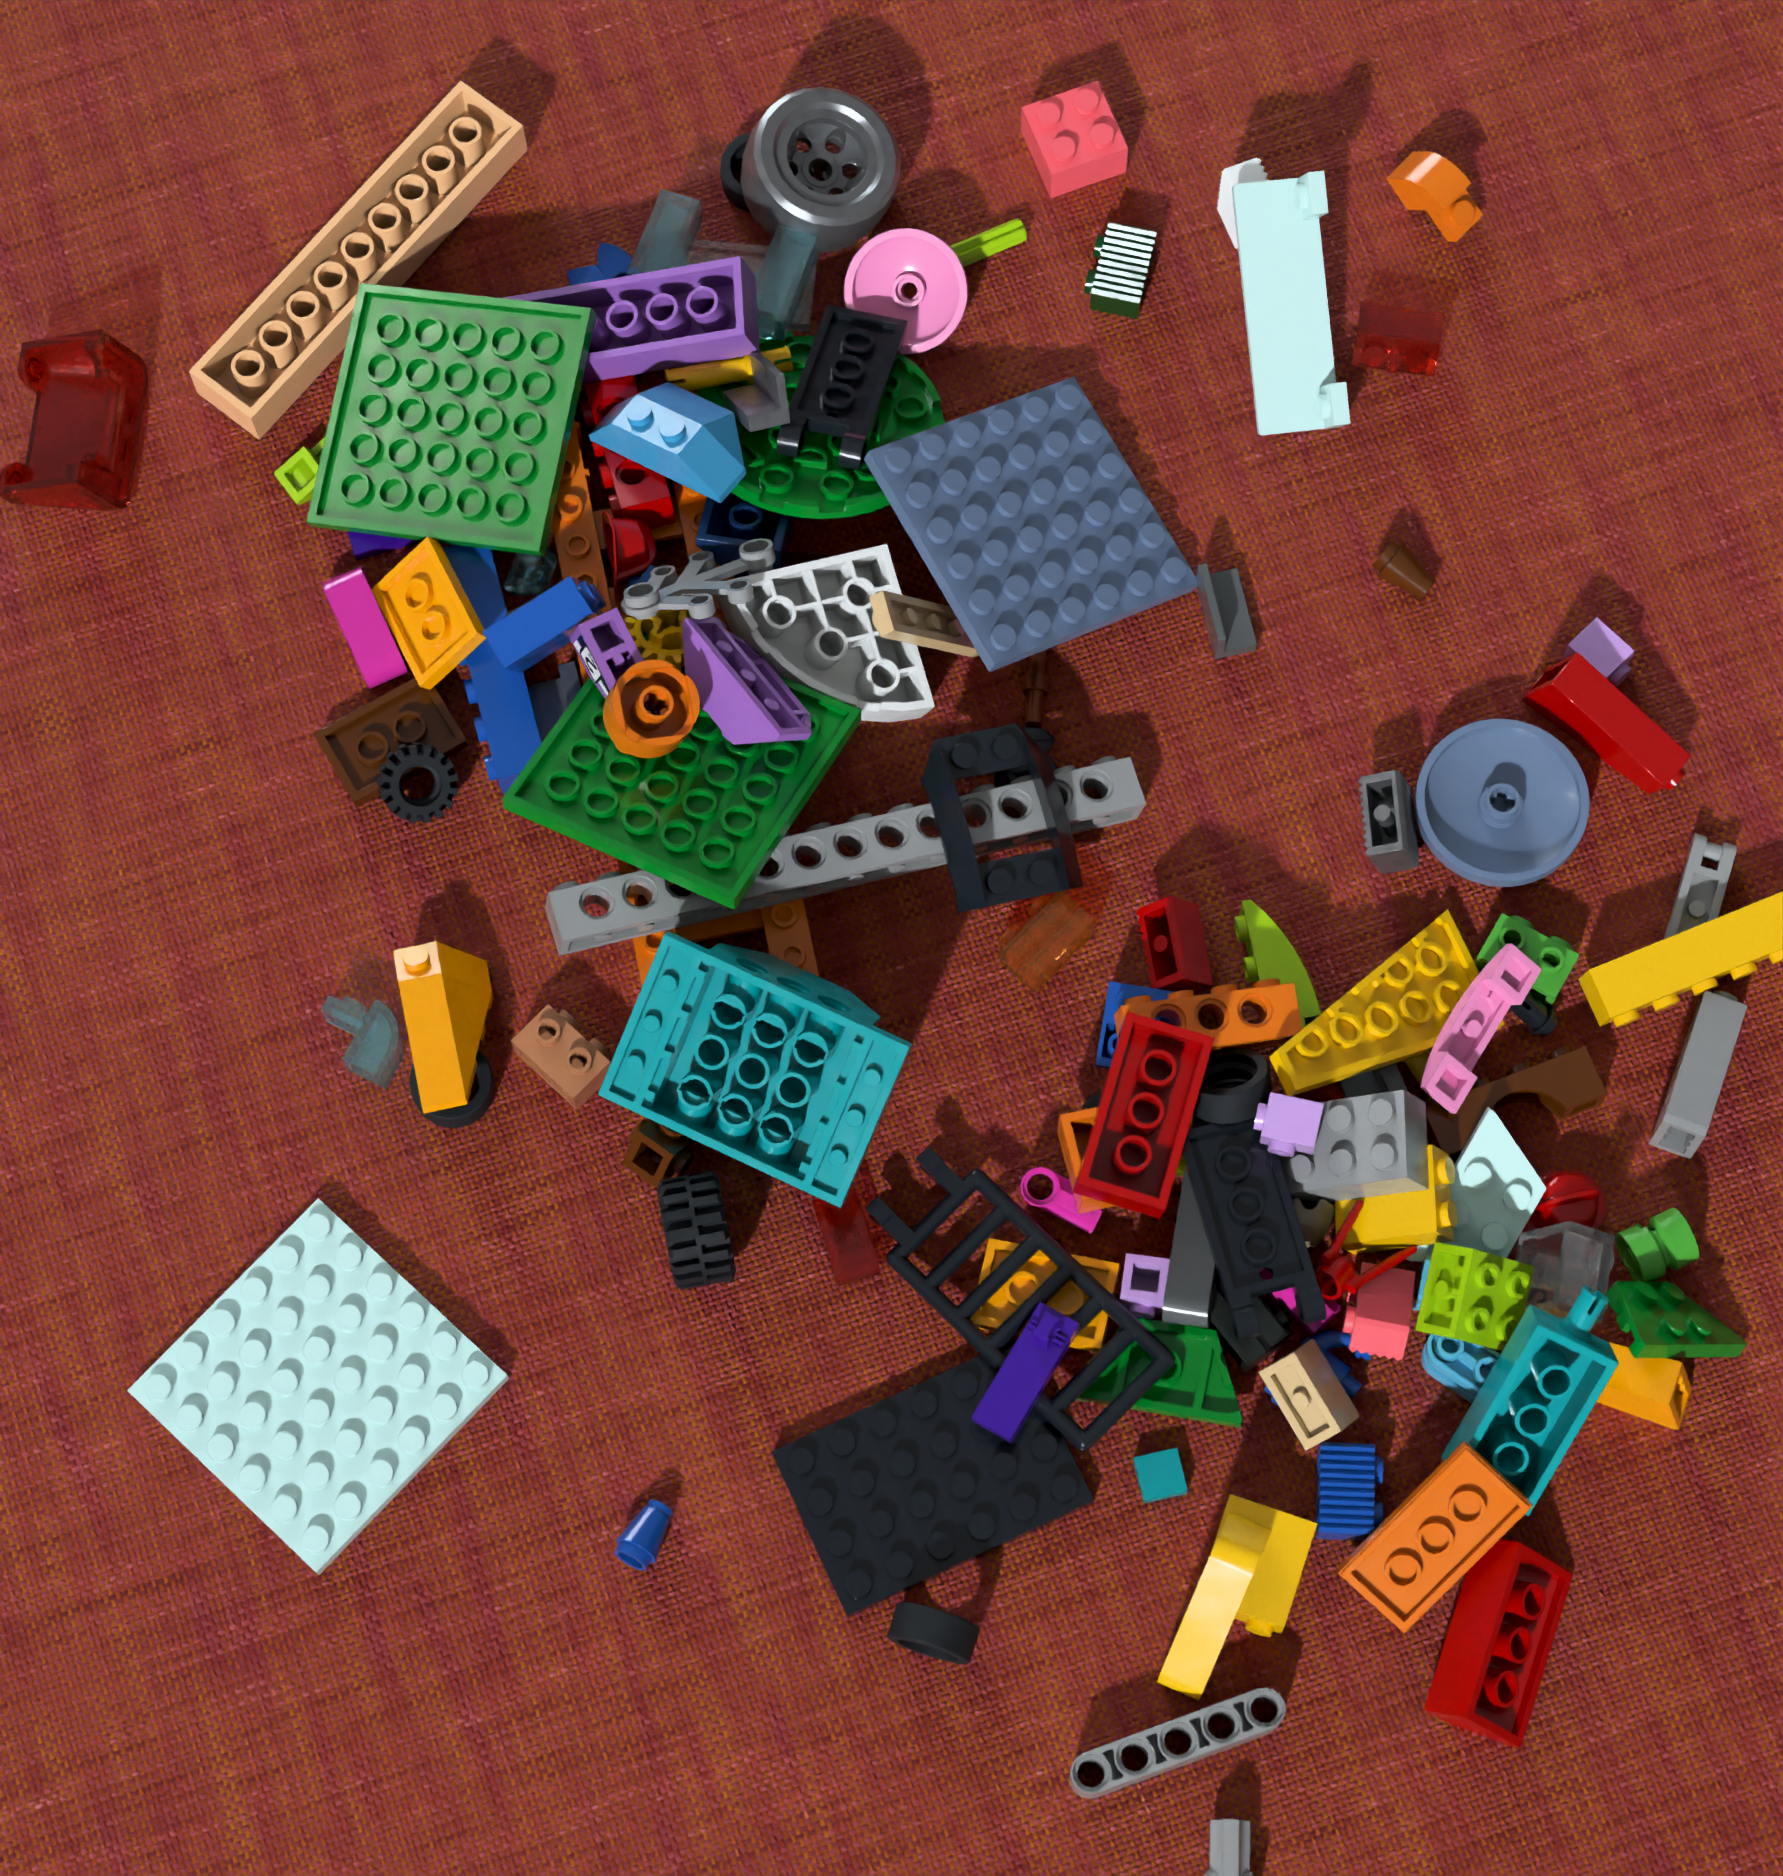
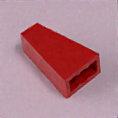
M1578 652L1546 668L1521 698L1528 706L1648 794L1663 788L1667 791L1672 789L1685 774L1682 767L1691 755Z

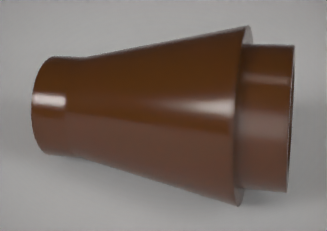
M1395 540L1391 542L1372 565L1380 572L1378 577L1413 594L1419 600L1424 597L1436 582L1404 543L1401 546Z

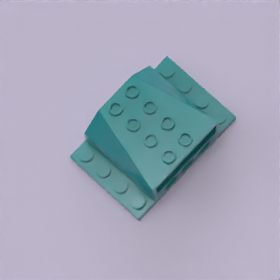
M668 931L663 935L598 1095L841 1208L846 1201L913 1044L878 1028L877 1025L881 1017L849 990L771 954L718 943L708 950Z

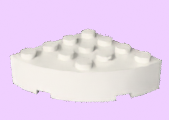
M887 544L727 580L749 579L751 581L754 598L744 604H731L728 601L727 595H716L727 625L733 634L741 637L764 657L778 675L860 709L861 721L895 722L917 719L935 707L917 645L880 637L872 621L873 610L869 599L870 596L882 590L902 595Z

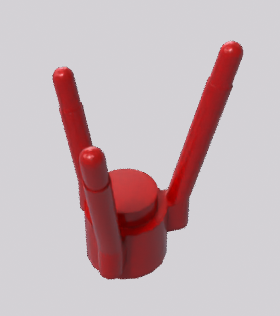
M1362 1200L1355 1202L1330 1247L1320 1257L1322 1263L1314 1271L1322 1296L1326 1299L1336 1300L1345 1291L1355 1294L1363 1284L1404 1261L1417 1251L1416 1246L1410 1245L1357 1276L1355 1274L1357 1271L1356 1265L1350 1258L1351 1253L1344 1251L1342 1254H1338L1364 1206Z

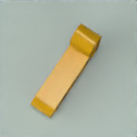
M1229 1511L1157 1683L1197 1701L1200 1700L1271 1534V1529Z

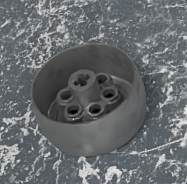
M826 87L803 88L786 94L769 107L750 134L742 156L741 187L744 201L752 217L763 230L787 246L814 253L834 252L852 246L874 229L890 207L900 177L901 159L897 141L888 123L876 109L857 96L842 90ZM796 142H805L809 146V152H799L796 149ZM830 142L836 144L839 148V153H829L826 150L825 144ZM790 166L795 169L796 175L793 174ZM850 168L855 172L856 176L848 179L843 175L842 169ZM830 192H837V193H839V194H835V195H829Z

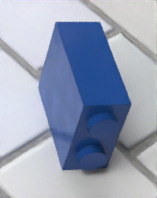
M569 576L482 632L503 667L522 673L571 642L569 636L576 627L603 614L601 609L606 606V603L594 584L589 585L586 580L582 582Z

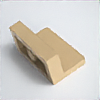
M1314 1339L1305 1342L1295 1351L1259 1371L1260 1376L1305 1451L1341 1432L1359 1417L1358 1411Z

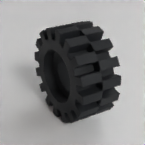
M412 742V745L409 746L405 744L397 746L399 750L395 753L390 751L386 755L388 760L385 764L381 763L378 769L381 772L380 777H377L381 799L396 816L401 819L404 818L411 823H417V821L428 823L435 816L439 819L445 815L442 811L446 807L451 809L453 806V796L458 795L459 788L456 786V781H459L458 774L453 768L455 766L440 750L427 743L422 745L420 742ZM425 767L431 771L434 778L431 792L419 799L408 797L402 789L403 776L411 768Z

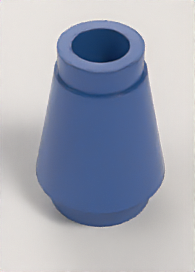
M650 1499L647 1505L616 1539L618 1546L614 1551L615 1555L625 1564L645 1571L650 1563L656 1562L670 1522L669 1519L673 1514L672 1510L665 1504Z

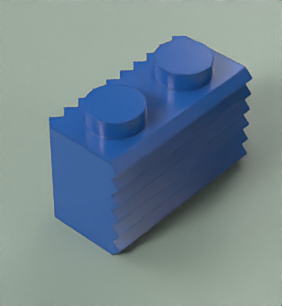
M1321 1442L1317 1448L1316 1539L1364 1541L1382 1523L1383 1504L1382 1502H1375L1374 1488L1375 1484H1382L1383 1457H1375V1444Z

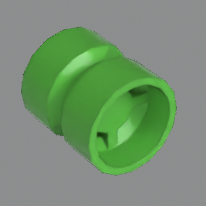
M1670 1208L1651 1217L1648 1227L1636 1224L1616 1233L1615 1236L1619 1255L1634 1281L1652 1282L1665 1276L1667 1266L1673 1270H1678L1697 1261L1700 1256L1693 1232L1685 1218L1676 1208Z

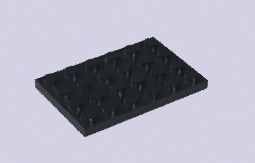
M1014 1339L1008 1342L1001 1350L1009 1355L1017 1340ZM982 1355L771 1452L847 1618L1094 1503L1089 1488L1062 1433L1035 1407H1033L1012 1444L972 1421V1415L998 1373Z

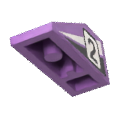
M617 607L579 624L569 636L589 677L605 699L619 677L632 665L644 661ZM648 703L644 705L645 709L651 711L652 715L658 714V710H650Z

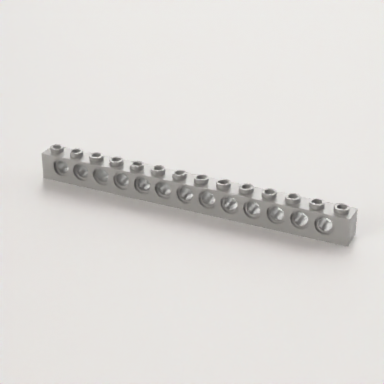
M1107 756L1094 761L1088 767L1076 769L1075 766L1069 765L1053 771L1066 808L1072 834L1136 820L1146 805L1131 757L1116 760L1115 756ZM1031 775L1019 777L1013 780L1011 785L995 788L993 784L982 785L973 789L968 795L959 796L965 816L975 818L980 824L978 828L969 827L976 857L1049 840L1044 815ZM1084 788L1095 789L1100 794L1101 799L1090 798L1084 792ZM930 802L929 804L916 807L911 803H905L891 808L888 813L872 816L871 813H862L847 820V823L831 826L828 822L819 823L809 827L804 833L791 836L787 832L765 864L772 868L775 874L769 877L758 874L735 910L690 891L691 894L688 896H677L669 888L674 883L640 868L637 872L621 875L619 871L608 872L598 876L594 882L581 885L576 881L559 884L553 888V891L548 892L545 910L558 954L561 956L929 869L947 863L940 836L928 837L920 828L922 826H931L938 831ZM1002 808H1015L1021 817L1011 818L1004 813ZM883 835L891 836L896 839L899 846L888 847L880 841L879 837ZM849 845L856 850L858 855L847 857L840 853L838 846ZM808 855L814 859L816 865L812 867L803 866L797 861L796 856ZM640 894L649 903L645 906H635L628 901L627 896ZM588 904H598L605 909L606 914L592 916L586 912L584 907Z

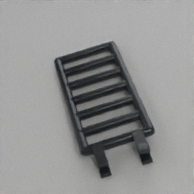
M928 1146L916 1160L920 1164V1169L948 1193L932 1210L910 1229L879 1196L865 1208L869 1213V1217L897 1242L887 1253V1263L998 1372L1008 1356L1001 1349L1029 1322L1039 1302L1046 1305L1072 1280L1089 1297L1070 1317V1319L1080 1325L1076 1336L1102 1310L1122 1329L1053 1398L1043 1391L1034 1407L1078 1450H1089L1174 1365L1176 1361L1174 1353L984 1171L973 1169L961 1179ZM978 1190L995 1208L925 1276L908 1257ZM1009 1220L1026 1238L956 1306L939 1287ZM1038 1250L1042 1251L1058 1268L996 1330L987 1336L970 1318ZM1135 1341L1154 1360L1085 1429H1082L1065 1410Z

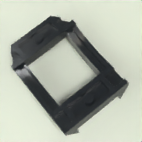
M1018 723L933 741L928 755L929 760L920 781L931 804L946 858L949 877L953 880L957 904H955L957 913L1083 887L1073 835L1055 775L1046 753ZM1027 766L1040 801L1051 849L977 864L971 834L954 781Z

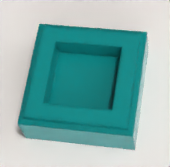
M1178 1448L1133 1457L1143 1504L1188 1493Z

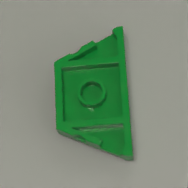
M1615 1281L1605 1294L1609 1299L1611 1308L1617 1315L1616 1320L1620 1329L1627 1333L1630 1329L1632 1331L1635 1341L1631 1344L1629 1350L1635 1358L1738 1357L1747 1346L1744 1339L1686 1296L1678 1286L1671 1282Z
M1136 1317L1174 1353L1176 1361L1130 1409L1243 1428L1244 1421L1217 1331ZM1121 1327L1117 1329L1115 1335L1122 1329ZM1134 1341L1076 1400L1109 1405L1154 1359Z

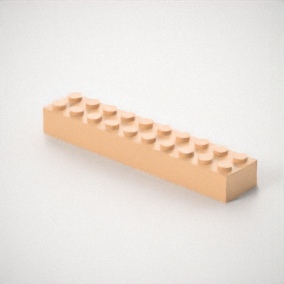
M460 81L189 370L197 393L260 440L345 348L359 283L401 287L528 150L523 125L467 84Z

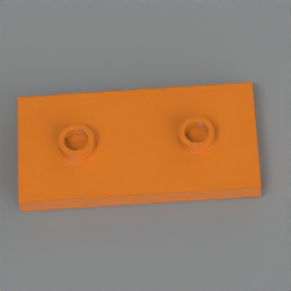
M1464 1440L1337 1567V1572L1405 1633L1533 1507L1532 1502Z

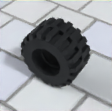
M712 1170L660 1180L657 1193L674 1283L680 1290L734 1280L736 1266L718 1176Z

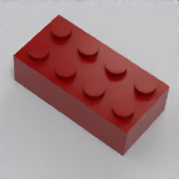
M1127 1011L1118 1035L1073 1193L1160 1219L1167 1206L1214 1037Z

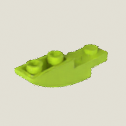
M1251 899L1242 901L1239 916L1234 917V927L1238 942L1245 941L1248 957H1243L1247 983H1256L1266 979H1279L1280 985L1294 983L1302 1028H1304L1321 1014L1307 971L1295 949L1274 921Z

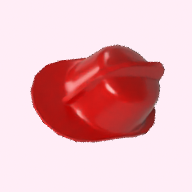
M604 510L602 514L603 533L613 571L614 603L617 606V583L645 572L655 560L656 545L650 527L646 523L639 522L633 518H611L608 511Z
M1576 1170L1558 1171L1539 1176L1547 1189L1518 1237L1517 1242L1531 1248H1541L1581 1239L1593 1234L1603 1223L1607 1211L1606 1198L1599 1184L1589 1175Z

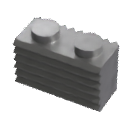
M1399 770L1362 776L1358 780L1360 784L1358 790L1361 792L1359 798L1362 801L1360 806L1363 809L1361 814L1364 817L1362 822L1365 825L1362 828L1365 832L1363 837L1366 840L1364 846L1367 848L1365 854L1382 874L1417 868L1420 864L1412 787L1409 786Z

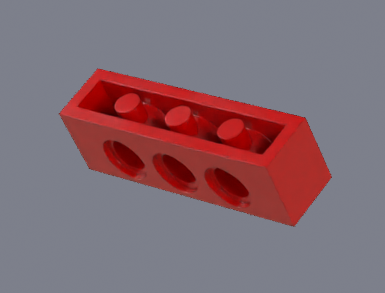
M633 375L584 384L587 401L581 402L580 406L586 427L593 425L596 427L615 405L639 394ZM591 441L595 458L603 456L605 463L598 465L604 488L613 487L614 495L608 496L613 518L637 519L639 522L646 523L650 529L676 522L665 476Z

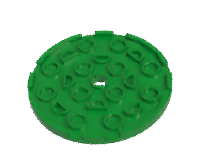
M792 331L759 338L760 352L783 348V346L789 347L791 358L774 362L778 363L789 360L793 364L792 373H783L788 408L815 336L794 337ZM901 353L899 354L870 436L866 454L869 450L936 427L945 422L940 407L941 399L935 386L914 362ZM745 380L697 390L696 395L724 408L722 391L754 383L748 384ZM736 419L746 475L731 491L737 497L768 511L812 519L852 517L872 513L875 510L890 505L865 461L861 471L839 467L842 437L806 430L799 458L777 454V440L781 425L749 432Z

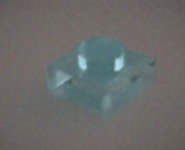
M549 549L546 550L545 556L516 553L503 587L513 596L544 593L551 581L558 558Z

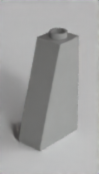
M1705 990L1699 1000L1650 1137L1649 1145L1691 1159L1706 1137L1748 1006L1739 1003L1734 995L1724 991L1716 990L1712 993Z

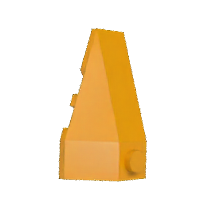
M437 941L393 950L423 1113L426 1114L467 1105L477 1068L476 1055L480 1040L484 1039L486 1031L484 1023L487 1011L491 1009L494 998L487 961Z

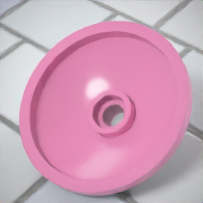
M901 228L890 230L869 240L852 259L845 278V305L848 309L907 320V335L900 353H920L944 342L958 327L965 313L968 301L967 277L957 254L939 237L918 229ZM908 282L913 283L917 287V294L914 298L906 297L903 292L904 285Z

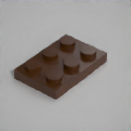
M415 678L313 733L356 808L379 796L380 787L377 785V777H380L381 772L378 769L381 763H386L388 760L386 755L390 751L395 753L399 750L397 746L402 744L409 746L412 745V742H420L422 745L427 743L440 750L447 758L468 747L465 736L436 688L433 687L429 690L419 687ZM414 767L409 769L403 776L402 783L425 771L427 768Z

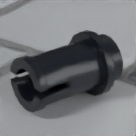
M1528 992L1521 1005H1511L1509 1008L1510 1011L1527 1024V1030L1532 1035L1539 1034L1541 1037L1548 1035L1554 1030L1559 1021L1555 1008L1549 1004L1544 1005L1530 992Z

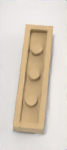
M884 590L869 597L873 610L872 621L880 637L973 658L979 656L950 606Z

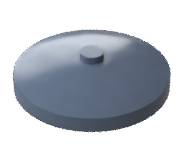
M1488 719L1460 727L1447 735L1434 747L1419 774L1415 789L1414 807L1417 825L1426 845L1448 869L1467 880L1495 887H1514L1545 878L1560 868L1570 858L1585 831L1589 817L1590 799L1587 781L1578 761L1556 737L1526 722L1511 719Z

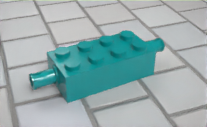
M1587 1285L1582 1286L1581 1292L1566 1318L1559 1319L1532 1305L1528 1306L1441 1456L1442 1461H1444L1465 1440L1531 1500L1533 1507L1525 1514L1527 1516L1530 1515L1619 1364L1610 1343L1589 1333L1605 1305L1608 1304L1609 1299L1596 1289L1594 1294L1591 1293L1592 1287Z

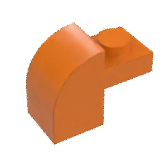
M1412 152L1386 178L1406 209L1426 210L1447 242H1457L1483 216V213L1466 190L1471 184L1470 180L1451 161L1434 152Z

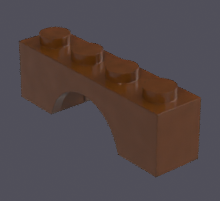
M1571 1046L1562 1047L1546 1056L1547 1061L1534 1066L1529 1061L1518 1064L1507 1070L1506 1077L1493 1082L1490 1077L1475 1081L1456 1114H1451L1433 1098L1429 1099L1425 1103L1427 1141L1429 1145L1433 1144L1448 1153L1452 1161L1455 1162L1487 1107L1496 1111L1510 1103L1529 1102L1546 1108L1561 1121L1600 1106L1607 1095V1091L1586 1046L1573 1051Z

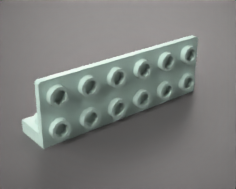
M1324 171L1307 172L1299 178L1235 184L1232 187L1257 432L1260 436L1339 428L1349 425L1351 422L1346 382L1336 383L1319 218L1329 213Z

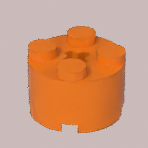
M655 659L638 662L626 670L609 691L603 707V720L609 737L620 752L639 758L661 757L676 749L692 730L700 711L698 690L691 678L674 668L675 665L667 661ZM648 703L650 710H658V714L652 715L651 711L646 710L644 705Z

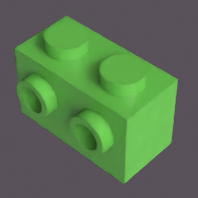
M1502 913L1475 961L1479 973L1506 944L1512 943L1542 969L1529 992L1544 1005H1553L1580 954L1573 951V947L1567 941L1556 936L1548 938L1535 931L1534 926L1528 920L1516 915L1509 917Z

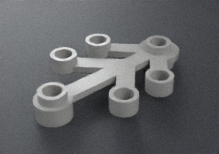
M764 538L749 540L739 547L740 559L716 567L713 552L699 551L689 556V563L679 578H677L674 566L663 565L656 567L650 572L651 578L648 582L637 583L624 590V599L621 602L622 610L626 615L633 616V618L638 620L652 618L658 614V610H689L691 618L705 619L716 612L712 595H727L728 601L731 604L747 603L754 598L752 583L749 579L721 580L744 571H748L750 575L772 570L773 563L776 560L773 543L771 540Z

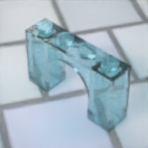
M661 189L627 271V276L687 265L688 255L703 221L700 200ZM780 225L777 226L765 259L759 270L754 274L756 279L759 338L767 340L776 338L785 341L818 259L817 237Z

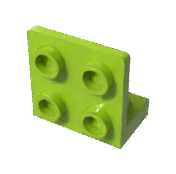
M1435 1242L1415 1330L1503 1351L1525 1313L1534 1267L1480 1250Z

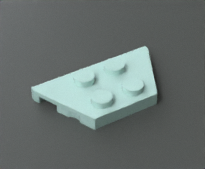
M1487 1107L1454 1164L1455 1181L1451 1183V1200L1456 1206L1458 1221L1456 1227H1453L1454 1241L1445 1242L1444 1244L1472 1248L1507 1258L1547 1188L1495 1111ZM1434 1244L1416 1246V1253L1406 1259L1424 1262L1426 1256L1432 1257Z

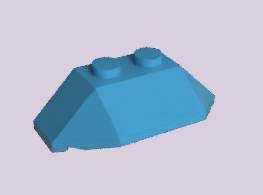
M670 382L636 394L615 405L589 434L591 441L719 503L723 502L746 475L734 412Z

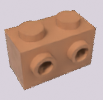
M547 1004L511 1040L515 1053L573 1108L578 1110L601 1087L611 1064L609 1059L612 1055L597 1039L593 1038L590 1042L578 1032L581 1026L567 1011L562 1009L557 1013Z

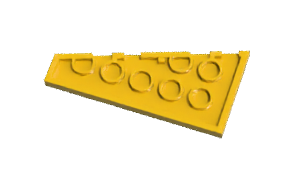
M1448 909L1269 1057L1287 1096L1297 1095L1431 1052L1449 1015L1479 974ZM1503 1020L1501 1021L1497 1030L1505 1024Z

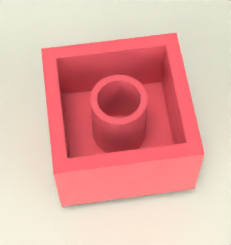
M1098 80L1021 108V133L1051 199L1126 172L1128 146Z

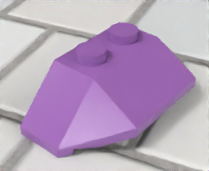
M708 617L705 619L685 618L682 623L685 675L687 674L698 690L700 708L708 713L728 741L733 745L809 739L812 734L811 714L764 657L741 637L727 631V625L718 617Z

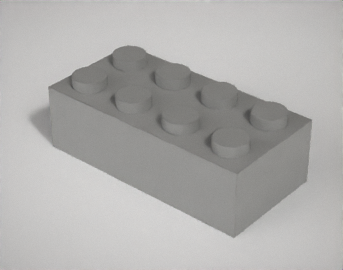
M1405 1090L1319 1102L1323 1103L1324 1106L1313 1155L1295 1151L1293 1157L1278 1155L1292 1200L1296 1197L1300 1198L1303 1206L1316 1205L1317 1201L1321 1199L1332 1203L1428 1190L1426 1104Z

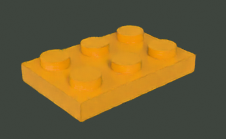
M426 537L371 589L419 687L431 690L486 639L482 632L484 628L445 552L436 539Z
M989 1238L978 1285L1019 1245L1018 1243ZM1038 1250L970 1319L980 1329L996 1330L1058 1267L1042 1251ZM1070 1254L1115 1296L1121 1269L1119 1263ZM1070 1280L1046 1305L1070 1318L1089 1297ZM1102 1310L1073 1339L1069 1347L1098 1353L1103 1348L1110 1317ZM1025 1326L1015 1336L1019 1337Z

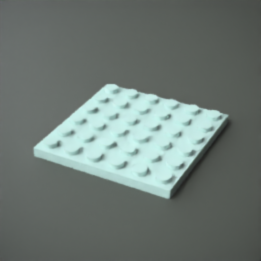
M318 1198L127 1391L310 1568L320 1575L509 1380V1377Z

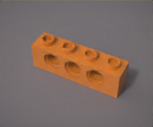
M1279 979L1261 980L1253 984L1254 988L1237 990L1236 984L1221 985L1212 988L1211 994L1196 996L1193 990H1181L1168 994V999L1158 1001H1151V996L1148 995L1131 997L1124 1001L1125 1005H1121L1114 1014L1117 1038L1128 1011L1154 1020L1157 1017H1164L1170 1020L1174 1026L1214 1037L1211 1051L1233 1047L1253 1050L1283 1046L1303 1028L1294 983L1280 985ZM1241 1007H1253L1259 1014L1260 1022L1258 1024L1247 1022L1241 1014ZM1198 1012L1211 1013L1217 1021V1029L1210 1030L1204 1028L1198 1020Z

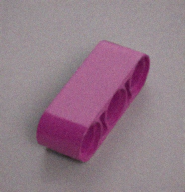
M355 568L321 583L368 689L408 673L361 568Z

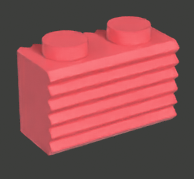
M1362 1262L1359 1275L1377 1264ZM1390 1268L1363 1284L1355 1294L1347 1291L1346 1302L1354 1303V1306L1347 1305L1342 1332L1350 1333L1349 1349L1352 1353L1358 1350L1361 1354L1367 1352L1370 1356L1376 1354L1379 1358L1385 1355L1387 1359L1393 1357L1397 1361L1403 1359L1410 1330L1416 1272Z

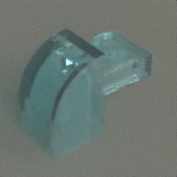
M329 995L321 1008L326 1022L354 1035L353 1040L342 1057L347 1070L387 1089L402 1061L404 1053L403 1036L393 1013L378 999H375L370 1010L366 1013L367 1008L353 998L344 996L341 1001Z

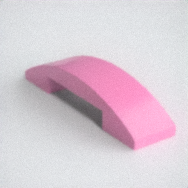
M1512 943L1506 944L1467 988L1446 1020L1427 1060L1420 1088L1451 1114L1457 1113L1478 1077L1471 1071L1511 1005H1521L1542 971L1538 965Z

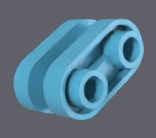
M1430 1334L1421 1353V1362L1423 1368L1430 1376L1472 1403L1500 1354L1491 1348Z

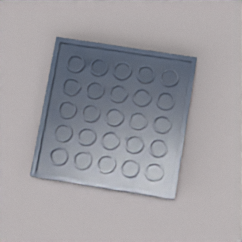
M1075 377L869 450L864 458L865 463L989 672L1190 593L1198 586L1196 576Z

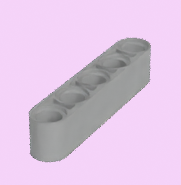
M1258 1688L1079 1755L1072 1763L1069 1775L1070 1786L1082 1798H1098L1268 1735L1275 1731L1282 1722L1286 1711L1285 1702L1274 1689ZM1258 1700H1265L1271 1703L1275 1709V1719L1268 1723L1257 1721L1251 1713L1252 1703ZM1215 1716L1227 1718L1232 1724V1735L1225 1739L1215 1738L1208 1730L1207 1724L1209 1719ZM1171 1732L1184 1734L1190 1744L1188 1752L1182 1755H1175L1169 1752L1164 1743L1166 1735ZM1128 1748L1141 1750L1146 1756V1766L1139 1771L1128 1770L1121 1762L1123 1751ZM1085 1764H1094L1101 1769L1104 1779L1096 1787H1087L1079 1781L1077 1771Z

